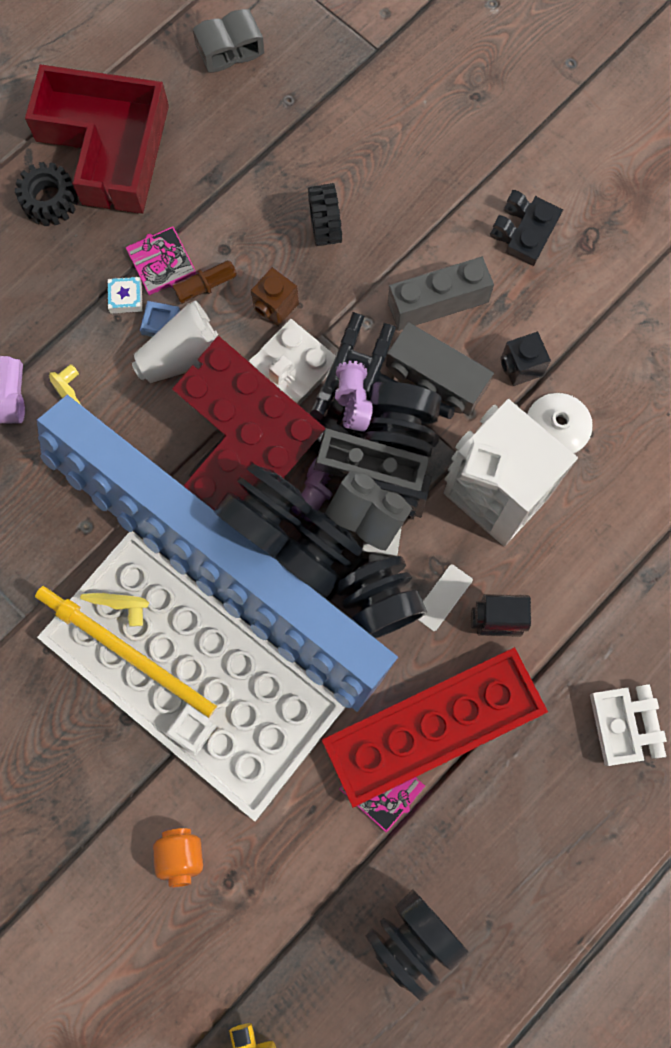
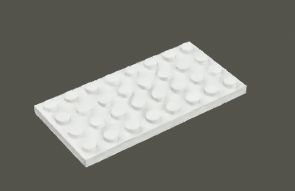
M129 532L70 600L81 607L80 611L217 705L216 710L209 718L217 724V727L198 754L193 755L165 734L188 703L73 623L66 624L55 616L37 637L253 821L260 817L345 709L335 699L334 694L330 690L310 680L304 669L295 662L291 663L284 659L278 652V648L268 640H262L257 637L247 623L240 618L231 616L221 602L213 596L204 594L198 588L195 581L186 574L178 573L171 566L169 560L160 553L151 551L145 545L143 539L134 532ZM107 593L142 597L149 602L148 607L143 608V626L129 627L128 609H113L106 605L90 603L80 599L81 594Z

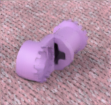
M348 361V364L343 362V365L340 363L336 370V375L339 378V388L335 392V399L340 405L345 406L343 421L346 422H343L344 427L364 432L369 426L372 416V403L366 400V391L363 389V380L367 376V369H364L362 363L357 364V361H354V364L351 361Z
M315 458L308 470L307 480L304 483L306 488L301 495L313 507L312 509L318 511L324 501L330 500L333 494L325 487V484L328 483L327 481L331 479L328 477L331 474L313 470ZM296 506L291 508L297 516L302 514L301 510ZM306 516L304 517L305 521L312 523V521L309 518H307Z

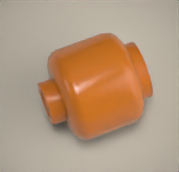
M180 828L162 832V838L155 841L153 851L156 877L160 880L168 881L171 888L191 885V877L199 875L203 870L200 838L191 834V829Z

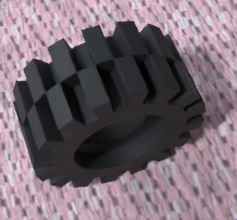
M39 162L40 168L38 169L33 164L29 166L30 173H27L25 170L20 173L23 180L18 178L16 180L18 188H15V194L26 216L29 219L32 218L33 222L38 225L42 221L44 226H49L50 220L53 221L54 225L60 224L58 219L61 217L65 221L68 220L67 212L74 214L76 210L74 205H78L77 192L70 175L61 166L57 169L55 163L50 162L47 168L45 162ZM49 187L58 189V193L48 201L36 200V196L41 190Z
M330 183L308 187V201L316 247L342 243V225L335 184Z

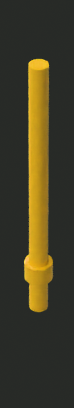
M42 586L36 592L35 598L56 612L55 616L66 624L73 623L206 717L210 718L217 705L82 613L79 605L70 599H62L45 586Z

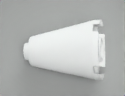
M197 301L188 303L134 354L135 362L132 363V366L141 380L147 379L150 383L184 374L192 365L197 369L201 367L197 359L215 340L218 333L211 327L210 319Z

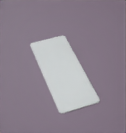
M451 564L423 601L427 613L418 620L431 630L436 631L472 583L473 579Z

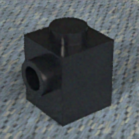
M538 331L508 341L500 357L503 371L509 376L513 386L544 376L551 362Z

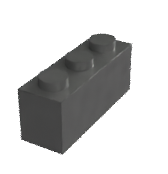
M481 256L389 285L388 306L396 327L400 331L405 328L408 322L416 326L489 303L494 283L484 258Z
M410 322L407 323L387 352L386 367L395 377L402 380L406 378L419 387L436 392L445 401V404L455 407L456 413L463 412L470 416L489 387L494 372Z
M326 428L321 439L313 470L345 478L352 470L367 474L374 480L421 491L429 458Z

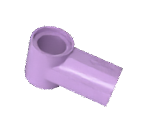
M0 356V423H22L25 415L24 400L21 395L23 364L20 360L9 356Z

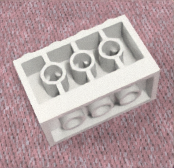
M507 399L500 408L493 405L480 420L482 425L476 433L468 431L455 447L457 451L451 458L453 463L448 468L450 472L444 479L447 484L443 493L504 547L550 498L578 459L575 454L510 399ZM473 440L510 451L497 491L460 479Z

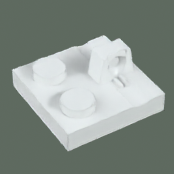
M290 319L249 362L300 405L328 376L336 356L295 321Z

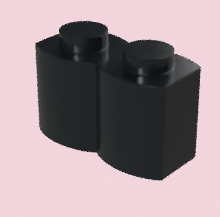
M484 594L482 600L476 601V606L471 609V628L477 629L478 636L522 637L523 633L528 632L531 626V598L529 595Z

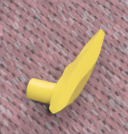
M70 364L59 374L51 372L49 375L50 382L60 397L63 399L68 394L80 404L74 390L68 385L69 382L79 375L76 368Z
M107 593L81 594L80 599L90 603L106 605L113 609H128L129 627L143 626V608H147L149 602L142 597Z

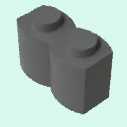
M249 9L234 10L222 19L204 20L193 28L195 45L208 72L222 71L231 67L236 62H248L264 54L263 36Z
M351 470L341 482L325 513L339 526L356 532L366 543L386 551L411 512L412 507L399 494L382 490L367 474Z

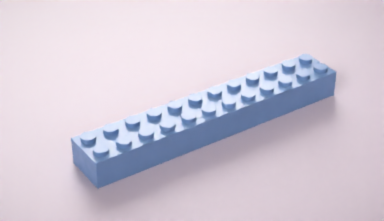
M68 394L37 419L38 440L41 449L40 456L50 469H58L66 476L67 481L72 487L79 491L82 489L89 494L99 509L110 511L117 517L118 522L128 532L134 531L143 538L145 545L154 553L160 552L168 558L171 566L178 573L189 575L196 581L198 588L207 596L213 595L221 601L225 610L235 618L240 617L247 622L257 637L262 640L268 639L278 648V652L284 659L291 663L296 662L305 669L306 675L310 680L318 685L326 686L334 693L335 699L346 708H353L356 712L359 711L383 681L397 660V655L310 586L293 575L271 555L223 521L214 513L213 509Z

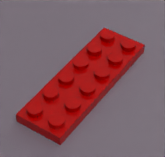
M514 647L322 739V743L352 808L548 713V710Z

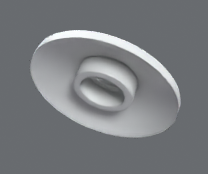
M563 393L545 395L536 400L527 413L528 416L573 454L580 451L590 439L592 433L591 415L585 405L571 395ZM561 416L565 418L567 424H558L556 417Z

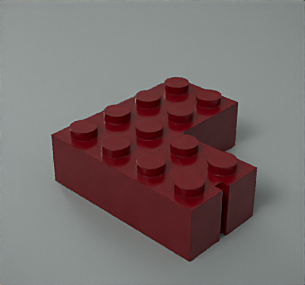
M40 64L25 116L35 141L82 148L73 180V186L82 205L110 209L112 203L116 210L144 213L169 108L163 82Z
M219 335L197 359L201 367L197 369L192 365L172 388L178 396L226 436L183 485L213 510H215L227 492L244 499L247 492L237 482L239 476L251 485H254L258 480L256 476L245 469L250 462L257 466L271 469L284 478L326 429Z

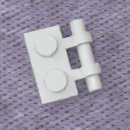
M650 685L636 687L639 701L631 702L628 688L590 694L605 766L644 761L642 745H649L652 759L666 757L663 742H667L665 732L660 731L656 713L659 705L657 698H653ZM634 713H642L646 734H638Z

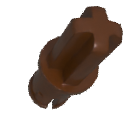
M225 261L204 272L199 269L197 274L172 286L180 303L183 304L205 292L208 294L212 293V288L235 278L237 273L232 262Z

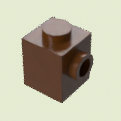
M273 267L251 289L254 310L262 318L269 319L278 327L299 304L297 285Z

